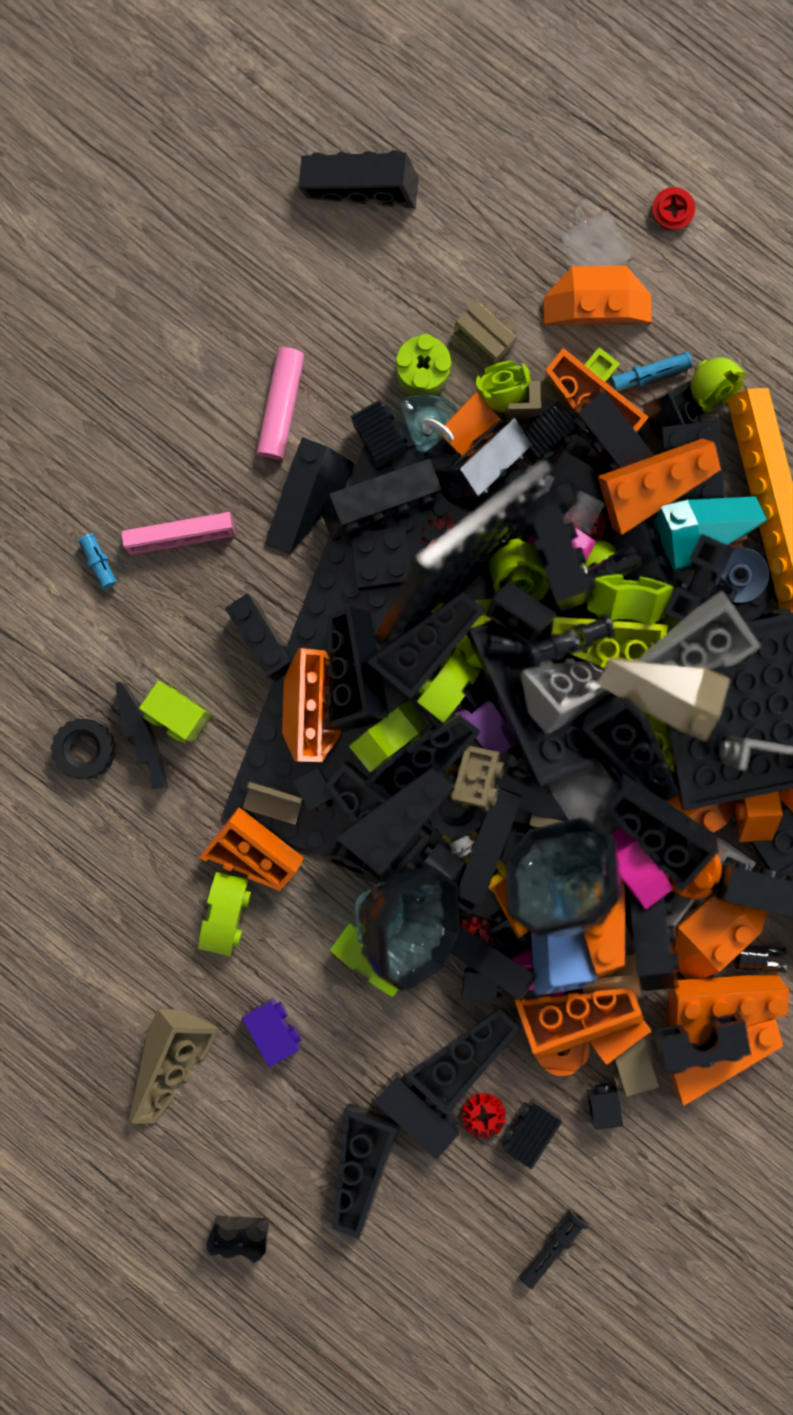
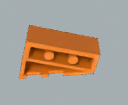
M778 792L734 800L739 842L772 841L783 816Z
M238 807L208 843L199 859L204 861L212 860L224 865L223 868L232 871L234 869L248 875V879L281 891L296 874L304 857Z
M622 877L621 897L608 916L607 921L602 926L594 927V929L583 933L597 978L623 971L625 966V881ZM607 880L570 891L578 918L588 916L607 891Z

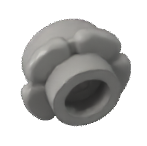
M468 834L464 835V837H457L448 843L451 849L449 853L452 855L456 854L458 858L465 856L473 850L471 846L475 841L471 840Z

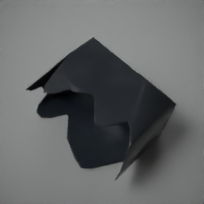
M217 1215L207 1240L206 1249L209 1255L220 1254L226 1259L243 1255L250 1262L256 1263L267 1252L269 1218ZM219 1226L224 1230H238V1234L232 1240H224L219 1235ZM255 1226L259 1230L265 1231L266 1235L263 1240L253 1242L246 1235L247 1228Z

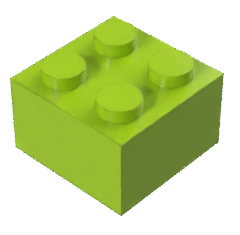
M159 680L139 707V709L145 712L143 718L155 726H166L169 728L166 732L168 735L184 743L186 740L194 742L212 716L211 713Z

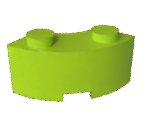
M608 575L594 579L596 588L592 589L594 600L589 601L587 610L597 614L598 617L606 614L611 621L631 619L648 625L666 617L664 611L671 598L672 586L644 577H639L638 582L622 580L623 575Z
M457 648L442 661L431 680L428 678L418 690L420 695L417 702L443 723L464 698L465 695L463 693L469 683L473 684L481 671V668H474L469 665L465 660L466 656Z
M409 700L397 707L388 715L389 717L381 720L349 746L369 772L377 768L382 761L395 754L407 743L411 744L424 736L421 732L429 725Z
M216 872L207 901L209 907L206 920L202 922L198 949L231 956L233 947H239L243 931L238 929L243 907L248 908L251 898V891H247L248 879Z
M349 923L330 951L352 970L357 969L369 978L368 982L394 997L399 989L382 980L374 973L367 958L361 954L362 936L360 928Z

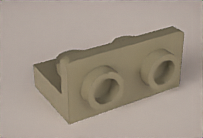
M472 746L466 748L452 795L453 802L479 807L482 812H489L490 805H495L498 796V789H495L497 779H502L505 769V763L502 762L499 752Z

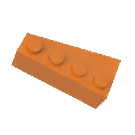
M562 348L545 370V378L570 411L595 389L604 390L636 433L649 418L564 348Z
M700 439L597 476L612 529L621 535L659 511L661 506L670 504L720 471L721 467L714 442Z
M777 973L678 980L679 988L668 989L667 1027L682 1024L688 1032L690 1042L692 1043L707 1039L710 1036V1018L738 1013L746 1022V1027L788 1015L789 988Z
M632 988L594 991V993L587 994L575 993L559 997L546 996L530 1000H514L531 1049L537 1060L644 1022Z
M771 1019L746 1027L752 1055L743 1056L742 1060L715 1062V1065L707 1068L691 1067L687 1068L685 1072L678 1074L669 1072L676 1097L684 1106L782 1048L783 1043L776 1020ZM707 1039L700 1040V1041H697V1042H694V1043H701V1042H704V1041L707 1040Z

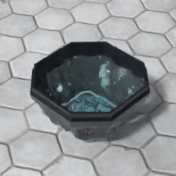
M582 817L530 829L506 859L509 916L538 937L575 936L579 933L588 932L594 929V927L602 926L619 902L622 892L620 865L614 836Z
M425 866L416 870L406 869L400 873L389 874L380 884L365 891L357 899L355 905L357 940L362 944L361 954L367 958V961L378 977L400 991L404 989L409 991L444 967L459 935L458 886L435 866Z

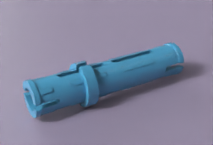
M686 351L640 367L637 365L632 367L630 371L610 376V384L617 392L634 386L640 388L646 382L691 369L692 359L689 352Z

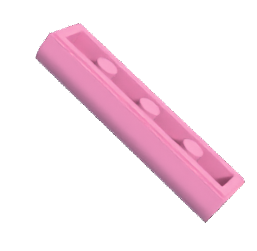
M280 347L277 350L256 452L257 456L284 460L304 362V354L299 350L288 347Z
M231 512L122 531L123 546L130 555L236 536Z

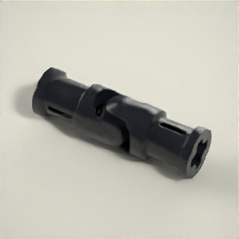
M603 614L598 620L591 623H580L563 630L560 634H551L547 637V640L534 645L532 643L526 644L527 659L534 669L539 668L541 663L554 658L556 660L562 659L566 653L574 654L592 647L593 643L605 638L608 640L615 637L614 626L611 619L606 614Z

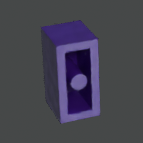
M274 997L248 1011L242 1017L268 1067L299 1051L301 1046L299 1042L302 1041L296 1027L289 1026L285 1018L288 1016L284 1005L281 1001L277 1003Z

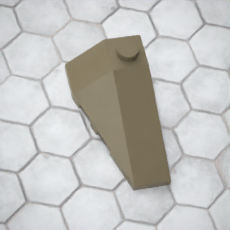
M609 658L597 681V685L619 697H629L642 710L678 730L706 741L720 717L730 680L723 675L700 666L689 668L675 666V664L670 663L658 665L648 664L645 661Z
M157 1009L147 1032L129 1117L131 1124L155 1123L174 1099V1091L181 1081H187L192 1075L190 1070L197 1060H203L208 1054L219 1030L215 1025L182 1010Z

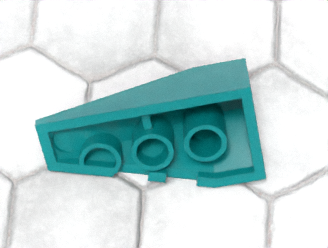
M756 497L698 499L661 506L653 526L657 528L660 534L661 544L673 570L678 571L691 567L692 562L689 561V558L701 533L728 545L734 540L750 533L765 523L767 519Z

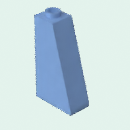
M567 883L554 884V912L556 920L563 922L577 919ZM531 903V908L534 911H539L540 906L536 903ZM531 932L533 973L536 975L534 990L536 995L581 989L597 980L583 933L575 936L538 937Z

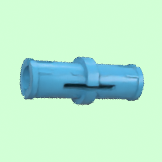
M94 533L79 538L78 543L81 545L88 560L86 564L89 569L93 570L101 589L104 590L114 586L117 580L107 563L109 559L100 549Z

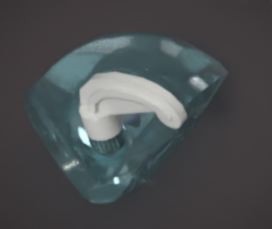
M416 394L401 401L400 405L418 451L426 452L444 438L441 434L445 435L449 442L454 440L452 433L444 426L459 410L452 402L434 394Z

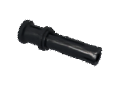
M568 1209L566 1218L558 1227L552 1229L550 1240L525 1271L520 1274V1280L528 1288L533 1289L563 1250L572 1248L574 1239L582 1229L586 1230L589 1227L586 1220L575 1210ZM550 1253V1255L546 1258L542 1265L538 1269H536L545 1259V1257Z

